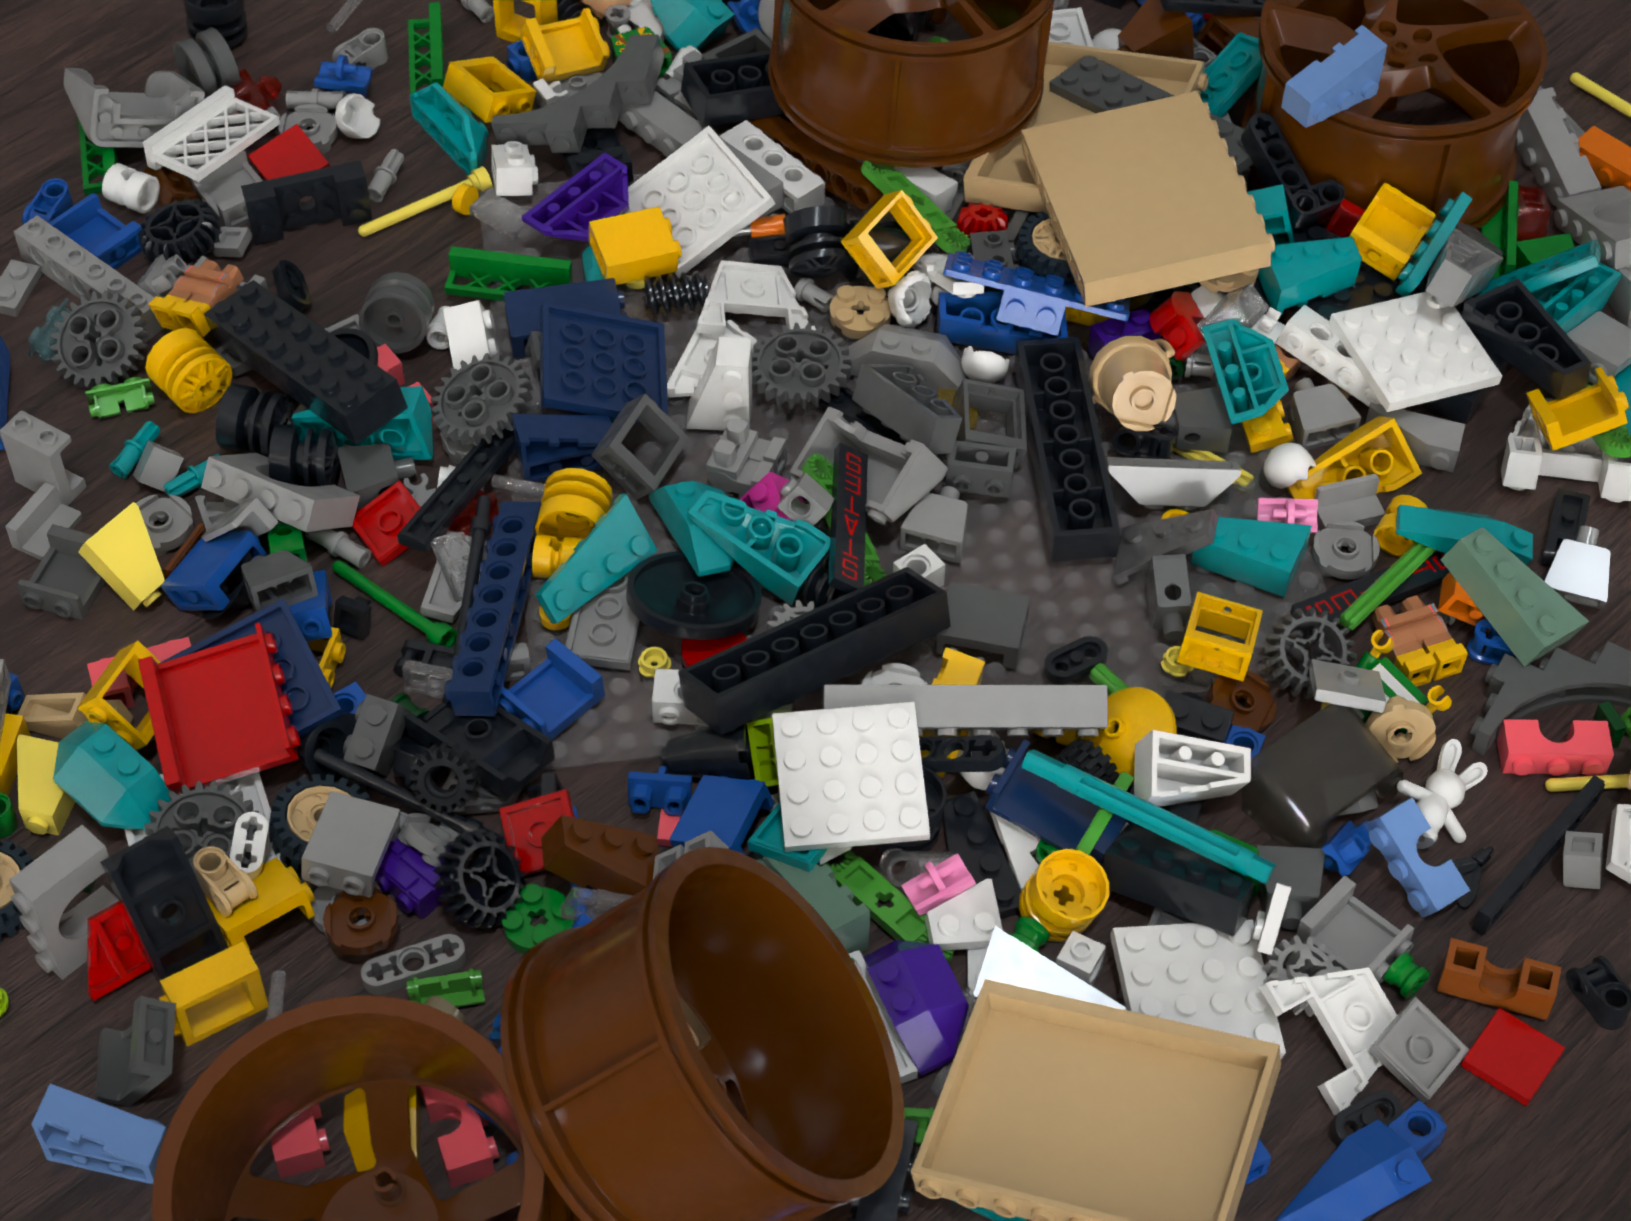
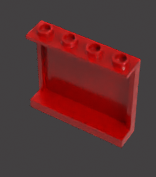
M260 622L255 623L257 633L159 664H157L152 656L138 660L165 785L178 796L183 794V784L188 786L190 791H193L196 788L197 781H200L203 789L209 788L212 781H215L216 785L299 759L296 747L301 745L300 737L295 725H290L288 715L293 714V708L288 695H283L281 684L286 683L284 672L280 663L275 664L273 653L278 652L277 643L273 633H267Z

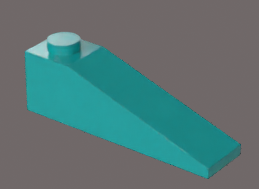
M650 0L655 17H659L664 27L663 33L666 39L678 52L681 48H686L687 46H693L700 51L726 31L734 16L733 12L721 0Z
M706 490L687 514L694 523L762 586L791 606L804 591L805 584L813 570L819 564H822L830 551V537L808 522L796 519V522L779 517L777 512L768 509L766 512L748 507L744 501L710 490Z

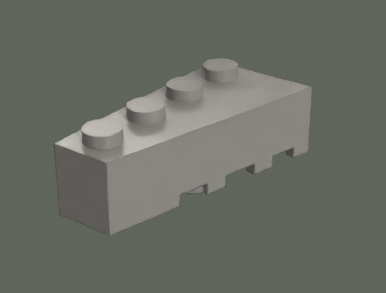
M1553 87L1538 90L1531 105L1521 115L1515 148L1522 156L1525 165L1529 166L1535 175L1538 184L1549 195L1551 203L1557 207V199L1601 190V185L1586 155L1580 156L1579 140L1575 132H1568L1564 124L1567 116L1563 108L1557 109L1553 101L1557 95Z
M1454 228L1430 266L1425 291L1432 295L1431 299L1438 305L1448 308V306L1453 308L1483 291L1504 258Z

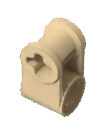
M209 846L200 849L195 854L193 866L198 882L205 895L223 916L227 917L232 914V909L248 898L253 900L258 897V891L247 873L239 869L222 849Z

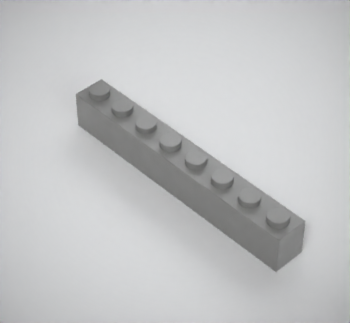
M654 91L651 104H623L618 121L629 130H632L647 143L660 150L666 157L670 156L706 128L702 127L700 122L656 91ZM721 138L775 202L774 206L759 217L767 216L784 206L783 181Z
M1107 685L823 686V709L915 702L919 737L922 736V730H937L938 737L958 736V730L972 731V736H993V731H1007L1008 737L1028 736V731H1042V736L1061 737L1063 736V731H1077V736L1096 737L1099 736V731L1108 728Z

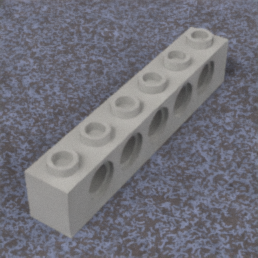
M38 215L13 231L21 258L30 264L40 266L42 273L77 298L81 299V295H84L91 300L93 291L102 296L103 292L107 290L112 295L117 292L135 303V306L143 312L141 317L148 322L143 328L150 332V335L142 338L144 342H147L165 329L161 327L148 305L154 299L152 295Z

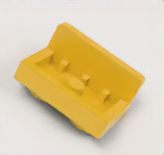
M1281 400L1263 416L1240 422L1251 453L1293 441L1290 424H1283L1282 421L1285 414Z

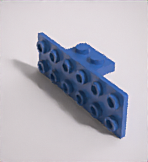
M956 251L955 254H948L943 275L1004 290L996 319L998 321L1058 336L1066 306L1128 321L1130 312V299L1128 298L1085 307L1077 285L1065 283L1062 277L1046 275L1045 278L1034 275L1033 270L1025 267H1016V270L1003 267L1004 264L993 259H986L985 262L975 260L973 255L966 252Z

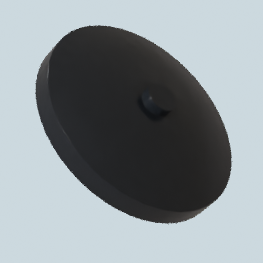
M682 551L654 555L637 564L629 574L626 589L627 603L631 611L642 622L672 636L697 640L720 639L744 631L756 621L762 599L761 588L757 580L740 565L733 562L730 571L698 577Z

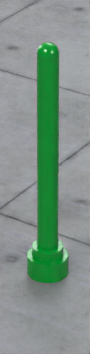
M338 560L332 564V570L336 574L424 632L429 643L447 647L454 645L457 630L447 623L431 622L344 562Z

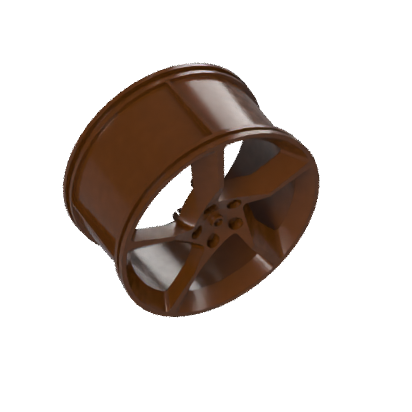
M775 0L773 41L768 62L771 91L783 113L796 127L820 144L849 157L875 164L905 168L941 167L971 161L988 152L990 154L1006 146L1021 134V130L1026 129L1034 119L1040 107L1044 91V68L1054 0ZM929 10L928 21H932L933 18L932 23L942 24L947 19L946 13L948 10L969 34L971 39L950 42H910L880 37L866 32L894 13H912Z
M1519 0L1265 1L1260 18L1258 37L1259 52L1263 64L1256 92L1247 105L1240 125L1241 128L1245 129L1252 116L1256 113H1267L1272 116L1311 186L1325 180H1336L1344 187V199L1364 210L1368 208L1383 183H1387L1435 213L1436 217L1433 222L1440 215L1438 212L1449 198L1454 201L1462 192L1470 196L1472 201L1460 218V223L1474 226L1478 230L1497 215L1506 202L1505 195L1508 190L1509 180L1514 181L1516 170L1515 143L1521 115L1534 100L1547 66V48L1542 30L1529 10ZM1361 25L1365 26L1388 45L1377 94L1370 99L1351 106L1347 110L1328 117L1322 122L1305 128L1281 107L1286 82L1315 60H1318L1320 63L1334 53L1332 47L1339 42L1345 45L1357 36L1355 34L1357 28ZM1424 90L1453 104L1473 120L1449 125L1422 126L1391 123L1372 119L1371 117L1380 108L1385 111L1395 110L1399 96L1414 94ZM1253 163L1249 167V181L1256 190L1267 188ZM1333 215L1318 221L1317 225L1326 228ZM1425 234L1423 235V237H1422L1421 240L1419 241L1418 245L1420 244L1421 241L1424 240V238H1425V236H1426Z
M704 847L689 851L659 872L647 888L584 926L569 928L534 945L518 960L508 978L501 1007L500 1034L503 1062L512 1100L521 1125L541 1166L556 1190L581 1221H811L837 1206L873 1193L884 1185L898 1163L904 1136L903 1092L894 1051L877 1005L855 963L818 912L788 882L751 857L718 847ZM689 1025L699 1039V1046H697V1043L691 1033Z
M356 995L309 1003L286 1011L258 1025L236 1040L202 1072L175 1112L162 1142L152 1189V1221H486L519 1205L521 1207L517 1221H571L570 1207L556 1190L541 1166L521 1125L506 1078L503 1056L472 1027L450 1014L425 1004L387 996ZM413 1085L435 1088L455 1095L474 1105L489 1116L505 1132L516 1147L519 1158L514 1163L465 1188L451 1198L444 1201L439 1200L435 1196L410 1146L409 1088ZM355 1088H361L365 1091L371 1145L376 1159V1165L373 1168L310 1186L257 1177L250 1173L251 1164L264 1146L297 1115L318 1102L341 1092Z

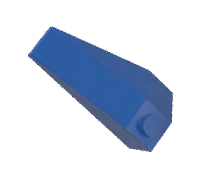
M1376 1120L1344 1138L1329 1159L1320 1166L1311 1180L1297 1193L1274 1221H1361L1431 1182L1432 1179L1413 1147L1380 1120Z

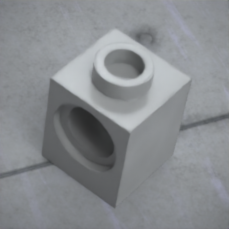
M805 472L797 481L792 477L782 487L780 493L783 496L777 507L792 521L796 522V519H799L814 526L829 511L835 498ZM797 497L806 498L810 504L800 502Z

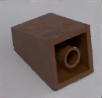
M1146 0L1118 34L1119 48L1117 50L1194 60L1192 20L1184 12L1165 11L1160 0Z

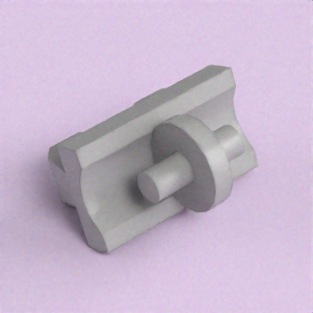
M161 254L155 258L145 275L138 280L137 286L154 298L156 296L164 298L173 289L177 278L184 274L183 270L187 265L177 254L168 260H165L164 255Z

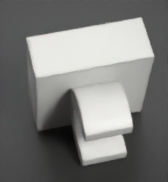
M542 78L533 83V87L537 91V104L541 108L569 97L568 91L562 90L560 81H555L548 85Z
M1270 307L1267 314L1258 311L1247 327L1272 339L1275 345L1286 325L1278 322L1281 313Z

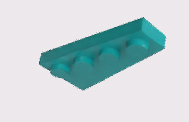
M1462 192L1454 201L1449 198L1438 212L1440 215L1427 229L1424 240L1420 242L1412 253L1413 260L1411 263L1408 262L1398 275L1401 281L1395 292L1402 297L1408 296L1420 284L1469 206L1472 198L1466 193Z
M620 494L614 500V505L607 514L602 515L594 524L595 528L590 534L573 549L574 553L565 563L560 564L535 594L551 623L562 621L632 570L637 564L658 551L626 494Z

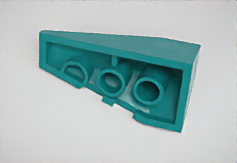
M400 387L408 408L359 444H355L335 429L338 448L344 444L350 446L390 445L393 459L400 460L413 457V460H431L433 457L432 410L423 387ZM310 410L297 412L292 416L294 425L301 427L304 440L311 426L318 427L320 432L323 427H332Z
M1401 504L1397 507L1396 534L1445 554L1461 538L1483 527L1525 565L1533 559V534L1491 516Z

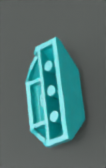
M437 82L409 95L412 117L467 176L471 174L472 170L484 166L488 154V130L482 122H478L472 116L471 111L466 106H462L454 96Z
M1600 263L1599 267L1531 293L1565 333H1568L1596 312L1602 311L1620 281L1622 273Z
M1233 318L1202 327L1214 373L1231 425L1263 416L1289 391L1272 339L1251 328L1242 326L1240 322Z
M694 480L663 486L649 493V500L698 577L730 571L734 559L687 516L690 509L706 490L726 496L724 491Z
M85 721L59 742L53 780L101 826L122 829H144L145 831L144 825L152 823L150 822L149 812H160L157 801L170 802V790L166 787L165 782L156 769L107 724Z

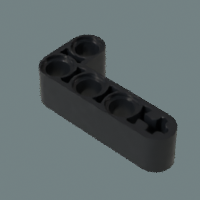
M1256 113L1253 115L1241 135L1242 143L1266 187L1283 184L1292 227L1302 228L1332 216L1345 197V190L1341 183L1330 179L1311 186L1272 116L1267 113Z

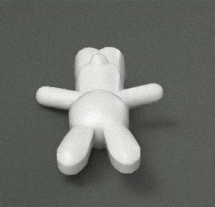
M1450 739L1441 747L1437 770L1428 777L1425 788L1407 780H1400L1397 784V790L1400 793L1418 800L1416 804L1431 826V829L1419 837L1416 846L1418 849L1432 846L1436 842L1437 834L1443 825L1455 842L1462 843L1466 839V833L1451 809L1462 803L1465 791L1482 781L1486 777L1488 770L1484 763L1477 762L1469 765L1459 775L1454 773L1462 754L1461 743L1457 739Z

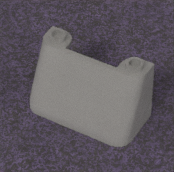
M65 68L64 88L87 138L100 147L144 148L143 142L203 101L205 91L175 71H156L151 74L146 82L145 93L109 92V89L104 85H94L91 74L81 68Z
M828 407L789 473L798 480L804 474L802 470L803 463L812 454L816 455V453L820 456L824 455V459L828 458V462L834 464V449L839 443L867 454L866 513H868L867 516L884 525L886 521L890 523L895 522L936 487L945 477L948 467L923 443L911 439L905 445L868 431L859 422L849 423L842 417L843 413L841 411Z

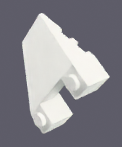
M1545 398L1547 402L1554 400ZM1530 405L1527 406L1521 421L1518 420L1514 432L1510 433L1507 439L1501 467L1503 486L1518 491L1525 489L1535 490L1539 475L1598 482L1601 498H1606L1612 502L1631 501V457L1617 458L1609 456L1600 449L1591 437L1553 451L1533 419Z

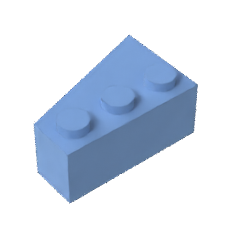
M1361 25L1355 30L1357 36L1345 45L1339 42L1332 47L1334 53L1320 63L1318 60H1315L1286 82L1281 107L1305 128L1322 122L1328 117L1347 110L1351 106L1370 99L1377 94L1388 45L1365 26Z
M49 1084L32 1121V1127L47 1160L153 1184L156 1163L167 1132L166 1126L153 1119H144L53 1084Z

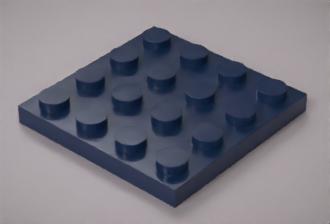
M542 302L540 307L541 406L588 415H609V418L616 419L627 402L646 394L668 416L664 324ZM638 419L635 421V423L642 424Z
M284 598L160 662L163 663L256 634L255 623L260 622L267 633L272 632L275 637L278 652L273 653L275 664L280 663L284 672L286 683L281 684L283 695L287 694L290 699L293 714L288 715L290 725H295L299 737L311 732L319 725L330 722L344 714Z

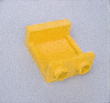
M589 8L583 9L578 18L539 26L536 18L524 21L520 38L538 80L543 78L547 83L571 78L575 75L603 71L610 57L609 46L606 41H603L599 32L598 20L592 16Z
M1383 183L1349 237H1353L1363 262L1394 281L1435 219L1436 214L1424 205L1401 193L1398 189Z
M1602 367L1595 369L1597 377L1595 385L1586 387L1560 400L1554 399L1547 402L1539 389L1526 393L1533 419L1553 451L1628 424L1625 410L1629 409L1628 400L1623 391L1619 392L1613 375L1607 376Z
M277 857L264 863L260 875L252 880L258 891V897L253 900L248 898L232 909V914L229 916H223L205 895L228 948L243 941L249 953L251 951L244 936L297 907L308 919L315 916L311 905L315 901V897L306 882L301 884L293 867L289 866L286 868Z

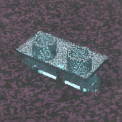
M65 298L59 307L56 305L52 306L45 317L46 323L42 328L37 326L28 338V342L31 343L28 353L29 357L35 351H38V355L43 360H49L56 355V353L49 349L51 345L57 343L50 335L59 333L60 329L54 323L64 322L65 318L61 312L65 311L70 314L71 310L66 308L69 299Z

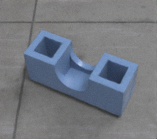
M1413 797L1365 824L1369 832L1370 841L1381 851L1388 862V869L1391 875L1401 883L1407 893L1409 904L1422 918L1441 910L1470 891L1451 859L1435 867L1427 865L1420 859L1417 853V841L1423 833L1431 829V826Z

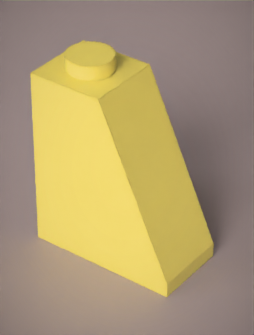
M133 502L89 538L78 553L134 611L142 603L146 608L149 607L162 595L158 590L165 579L139 506Z
M19 734L17 738L18 807L25 828L39 835L47 833L59 836L75 804V801L53 780L59 742Z

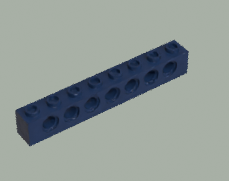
M502 502L499 514L493 518L492 538L487 539L486 560H482L480 563L479 584L474 585V602L472 607L467 609L466 630L460 633V651L458 656L453 658L452 679L448 680L445 686V697L447 701H451L454 716H496L533 577L532 555L537 536L535 525L541 502Z

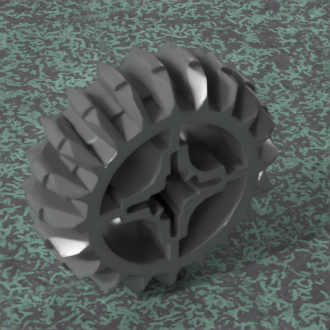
M1314 607L1309 608L1306 615L1301 609H1296L1293 612V617L1286 613L1281 618L1282 623L1275 622L1271 627L1274 633H1269L1265 638L1270 645L1263 649V654L1272 657L1265 662V667H1275L1276 670L1270 675L1271 679L1275 680L1281 677L1283 682L1279 686L1280 689L1284 690L1288 685L1292 686L1291 695L1294 697L1301 690H1303L1305 699L1309 700L1313 697L1311 679L1307 677L1311 661L1307 664L1309 657L1306 649L1311 644V656L1314 657L1313 659L1354 667L1349 662L1354 661L1357 654L1348 649L1355 645V640H1345L1344 636L1349 632V628L1345 627L1339 630L1337 625L1340 622V618L1336 617L1331 622L1328 621V611H1323L1319 617H1317ZM1297 630L1312 631L1311 635L1305 640L1300 638L1293 640L1287 637L1288 634ZM1324 638L1330 643L1333 652L1325 647ZM1286 655L1294 659L1296 670L1290 665Z

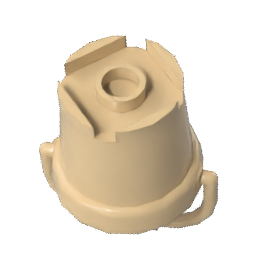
M1123 336L1106 344L1096 354L1090 366L1089 385L1091 394L1093 393V404L1098 403L1102 405L1108 412L1113 413L1124 427L1134 431H1150L1155 429L1153 425L1158 424L1160 421L1163 420L1165 423L1170 418L1176 403V393L1171 384L1172 369L1169 360L1175 354V351L1171 344L1164 339L1150 340L1142 336Z

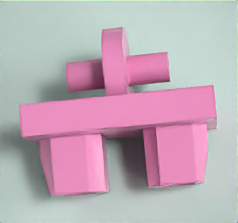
M1258 498L1257 520L1311 525V533H1317L1318 500Z
M957 853L936 866H933L931 861L924 864L925 872L901 886L920 917L973 887L976 883Z

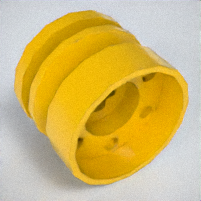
M188 328L173 330L163 336L151 349L145 366L147 376L178 407L188 413L205 411L215 405L230 386L233 375L231 365L195 330Z
M566 468L555 471L547 478L544 486V493L541 499L542 505L539 509L535 525L536 534L557 536L559 541H563L565 537L585 539L595 528L594 524L602 515H606L610 510L613 499L612 488L604 478L585 469Z
M1073 849L1054 851L1042 860L1035 872L1026 881L1019 895L1020 913L1022 917H1029L1041 923L1049 932L1050 937L1048 941L1066 942L1072 931L1082 934L1092 923L1093 919L1104 909L1109 898V880L1104 868L1092 856Z

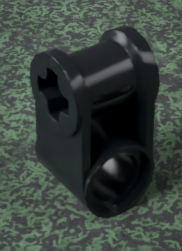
M1121 425L1114 434L1112 445L1118 454L1126 457L1173 459L1171 450L1173 440H1176L1178 437V431L1163 425H1153L1155 429L1150 431H1134ZM1123 433L1132 434L1136 439V443L1126 441Z
M1598 956L1592 960L1591 964L1580 969L1574 967L1566 972V979L1570 990L1580 999L1598 1025L1608 1030H1616L1624 1026L1631 1010V989L1626 986L1615 972L1607 958Z

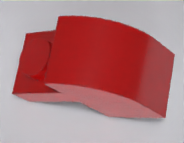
M1174 292L1150 313L1149 319L1154 333L1162 334L1164 339L1171 344L1175 351L1174 356L1176 360L1184 361L1206 342L1196 326L1204 319V316L1190 293Z

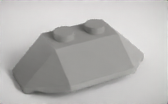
M883 324L848 346L849 356H851V375H859L861 364H912L915 367L914 375L920 374L926 379L925 387L935 388L938 392L954 395L963 378H968L962 369L960 356L947 336L943 334Z
M1107 457L1106 460L1108 472L1139 505H1144L1148 509H1163L1164 505L1177 506L1181 510L1191 511L1196 510L1197 506L1205 507L1241 475V469L1237 461Z

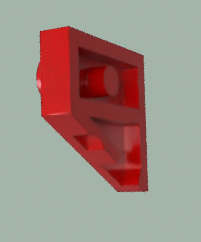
M121 900L87 918L88 996L92 1001L99 999L151 969L143 953L144 948Z

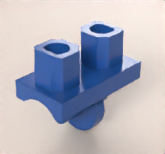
M760 0L727 2V7L734 14L735 24L743 34L755 28L763 33L758 17Z
M339 55L337 62L322 61L314 84L315 87L322 88L323 91H348L350 94H361L366 97L368 86L373 76V69L349 64L346 55Z
M659 766L658 773L629 772L628 803L633 813L646 814L650 811L651 807L664 808V812L668 815L681 816L692 797V776L668 774L667 766Z
M1349 820L1321 846L1325 853L1323 867L1330 871H1339L1342 878L1352 873L1371 850L1369 845L1372 842L1369 838V832L1365 827V824L1369 822L1368 820L1356 827Z

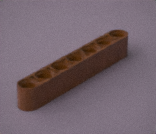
M779 116L747 120L756 128L761 129L772 141L780 144L792 157L799 159L811 172L819 175L825 182L826 190L855 207L866 210L874 206L884 196L862 174V163L820 144L798 127ZM742 122L730 123V128L732 129Z

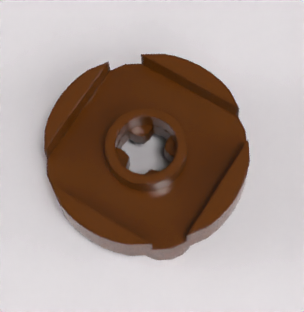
M1249 670L1246 672L1244 682L1219 675L1208 691V703L1234 711L1232 725L1251 728L1258 733L1263 731L1273 720L1277 710L1276 700L1273 702L1269 694L1271 688L1262 677ZM1240 697L1246 700L1245 705L1248 708L1241 707L1236 700Z
M374 887L372 897L355 896L341 891L339 898L332 905L329 902L323 915L326 936L334 945L336 952L341 955H368L388 949L393 942V936L396 934L399 924L395 902L390 896L388 898L382 894L380 889ZM359 915H365L366 920H369L368 923L361 926L351 923L357 921Z

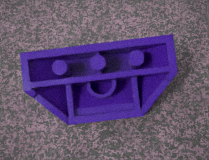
M604 152L521 216L522 221L546 236L569 241H589V221L621 215L629 210L627 166Z
M895 940L864 956L869 975L920 1075L923 1076L952 1061L958 1049L957 1043L964 1027L969 1004L939 944Z

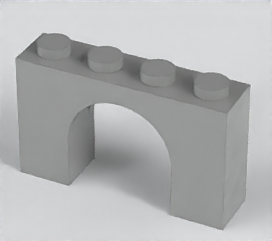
M1622 185L1557 199V210L1554 212V221L1557 228L1565 234L1570 233L1572 239L1580 245L1594 239L1598 240L1601 248L1600 260L1614 270L1631 267L1630 190Z
M258 453L209 456L201 486L205 490L239 504L257 497L277 520L305 532L353 526L360 495L336 485L306 487L269 478V458Z
M83 825L79 826L9 879L14 891L11 899L22 912L19 919L30 932V935L27 936L29 943L38 952L34 956L36 961L45 972L49 973L53 970L62 980L87 962V918L119 901L117 897L102 885L74 908L63 914L67 905L81 890L105 873L100 862L109 858L106 846Z

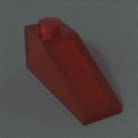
M1518 185L1517 242L1546 237L1551 211L1543 188Z

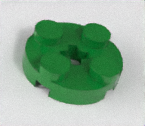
M537 884L526 885L527 888L519 892L524 902L514 903L516 911H507V920L502 919V928L506 940L514 950L524 954L540 941L572 928L574 924L573 905L559 891L540 887ZM543 916L547 923L545 925L539 923L534 927L532 926V918Z

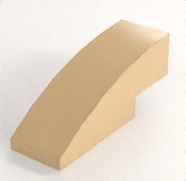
M82 692L26 695L18 715L24 716L30 731L63 739L85 721H88L86 715L77 708L86 694ZM105 700L123 718L131 723L133 715L121 700Z

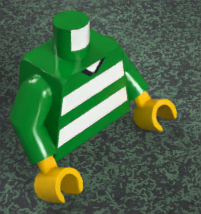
M1382 630L1375 631L1371 636V643L1374 647L1371 651L1364 653L1355 667L1380 672L1386 703L1392 697L1401 696L1407 701H1415L1429 709L1433 717L1435 716L1433 712L1436 709L1439 711L1448 710L1452 704V700L1448 695L1441 701H1436L1445 691L1442 686L1436 685L1432 687L1428 692L1427 698L1387 657L1379 658L1381 653L1386 654L1393 650L1394 640L1390 637L1385 645L1379 646L1378 641L1382 638L1384 632ZM1349 707V710L1342 714L1341 721L1348 731L1354 732L1364 726L1373 712ZM1399 728L1394 731V735L1400 732L1406 734L1407 729Z

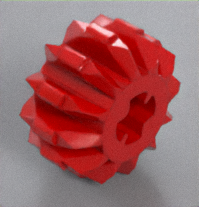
M982 202L978 205L969 203L968 207L961 208L956 228L960 232L963 231L964 235L967 234L968 238L970 233L1007 230V215L1003 213L1002 208H994L992 203L989 205H985Z

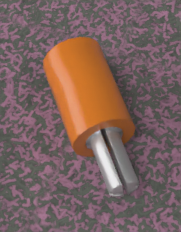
M771 214L770 216L758 217L733 237L750 235V238L785 234L783 226L785 214Z

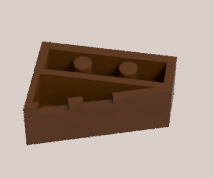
M1212 14L1197 41L1218 56L1239 32L1258 38L1260 21L1252 16Z
M561 815L541 837L544 869L582 888L589 885L605 893L604 899L613 904L617 900L624 902L647 888L653 880L655 856L659 855L656 835Z

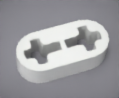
M247 812L238 818L235 824L230 851V859L239 869L247 873L251 880L257 878L263 869L268 841V821L262 814L257 812ZM250 825L257 826L253 841L247 840V830ZM245 852H251V863L248 868L241 867Z

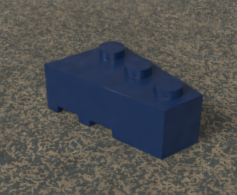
M512 414L516 457L525 485L546 481L555 471L566 468H581L588 471L603 468L591 454L612 425L609 415Z

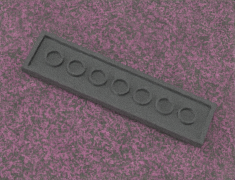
M1086 56L1049 82L1050 92L1093 113L1174 96L1119 68L1097 60L1093 56ZM1210 113L1211 120H1216L1218 124L1220 139L1225 138L1229 157L1233 156L1235 158L1239 175L1253 164L1241 140L1244 129Z

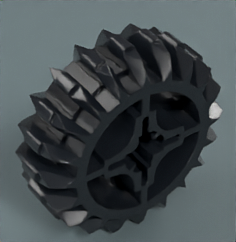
M187 197L181 202L175 199L169 205L164 203V207L161 209H154L153 215L145 217L146 222L141 224L142 230L138 233L140 247L144 255H147L152 263L161 254L164 255L165 260L177 254L187 265L191 262L196 263V260L201 258V256L206 257L207 252L214 251V243L220 242L219 234L222 231L216 212L213 211L207 202H201L198 198L191 201Z
M474 830L468 832V834L464 833L456 836L454 841L448 842L444 846L445 852L440 853L436 857L441 866L436 867L433 872L440 877V881L435 882L433 886L440 888L442 892L437 901H446L447 907L444 913H455V922H465L466 927L490 928L493 925L502 924V919L507 920V911H516L514 903L524 902L519 892L527 888L521 883V878L527 873L519 870L518 865L523 859L514 858L513 856L516 847L511 845L505 847L506 837H495L494 832L486 831L482 833L481 831ZM473 852L472 860H469L468 867L465 869L466 859ZM496 890L495 897L488 906V899H492L493 891Z

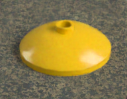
M1142 687L1124 688L1107 697L1108 728L1099 731V736L1082 737L1085 739V742L1088 740L1092 741L1095 748L1100 746L1103 749L1101 753L1104 755L1108 754L1111 757L1109 762L1115 763L1117 766L1115 772L1119 774L1126 772L1133 777L1135 769V744L1152 730L1177 733L1176 719L1168 702L1156 692Z

